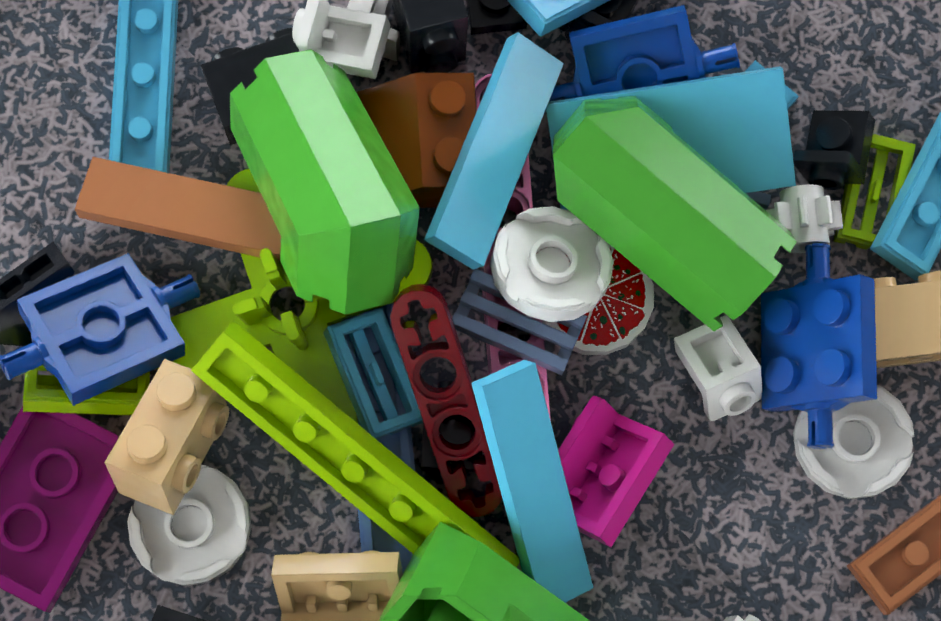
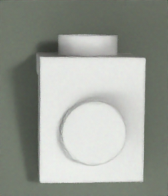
M307 0L305 9L300 8L296 13L292 36L299 51L314 50L323 56L326 64L332 68L334 63L343 69L346 74L376 79L391 25L386 15L331 6L328 0Z

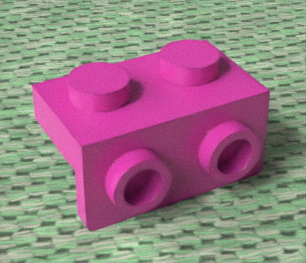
M595 395L590 398L582 413L575 419L570 432L559 447L558 452L579 532L611 548L675 444L664 433L618 414L605 399Z

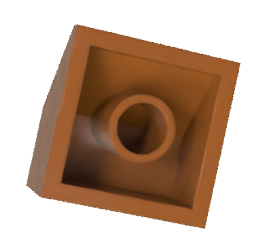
M413 73L356 92L419 207L437 208L477 112L474 73Z

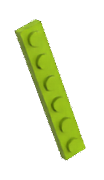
M234 320L192 368L191 371L412 554H414L439 522H442L482 542L517 568L520 562L518 556Z

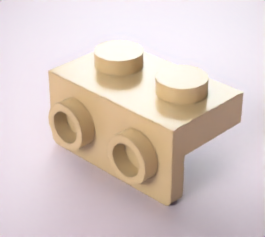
M373 550L361 553L319 554L304 552L300 554L274 555L271 573L282 613L281 621H379L403 575L399 552H379Z

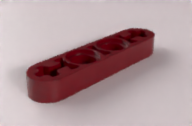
M425 284L411 285L403 289L395 298L390 314L391 326L448 497L451 502L468 516H485L496 509L501 502L502 495L466 360L443 295L434 287ZM419 300L424 309L434 307L436 313L430 316L428 323L432 341L444 335L447 342L429 343L417 352H413L411 345H421L422 335L416 321L405 322L403 316L409 313L411 301ZM434 357H442L449 360L456 369L457 375L455 380L450 385L442 388L428 385L421 376V366L427 360ZM451 415L467 417L475 427L474 436L464 444L449 443L443 438L439 428L445 418ZM479 451H483L484 455L475 454H477ZM474 456L473 465L480 482L491 481V483L486 485L485 496L475 498L472 490L461 491L466 486L467 477L463 460ZM449 460L457 462L452 465L450 464Z

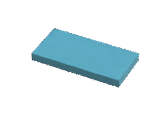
M780 66L549 101L546 107L552 153L554 135L584 100L618 99V97L636 96L668 123L675 134L743 192L750 193L796 186L784 72ZM560 203L561 209L568 210Z

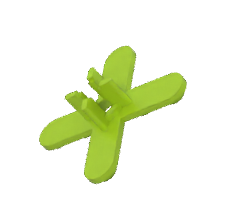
M250 169L238 172L226 185L260 193ZM416 240L413 269L407 279L404 276L401 280L398 294L411 285H427L431 279L433 271L432 260L426 247L418 240ZM264 248L260 251V257L240 253L252 287L251 289L170 317L173 325L185 342V356L172 362L192 369L220 334L234 320L265 347L271 346L274 355L358 423V417L323 332L328 325L385 305L345 315L329 309L328 299L313 294V302L303 299L305 301V308L299 317L291 310L280 314L281 320H279L271 311V299L279 289L292 287L281 262H279L270 249Z

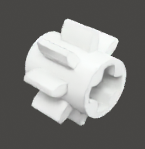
M797 185L783 189L779 193L780 202H775L773 209L766 210L786 227L797 241L791 253H806L805 246H812L814 243L830 245L829 236L835 235L834 230L843 229L840 201H830V196H824V188L820 185Z

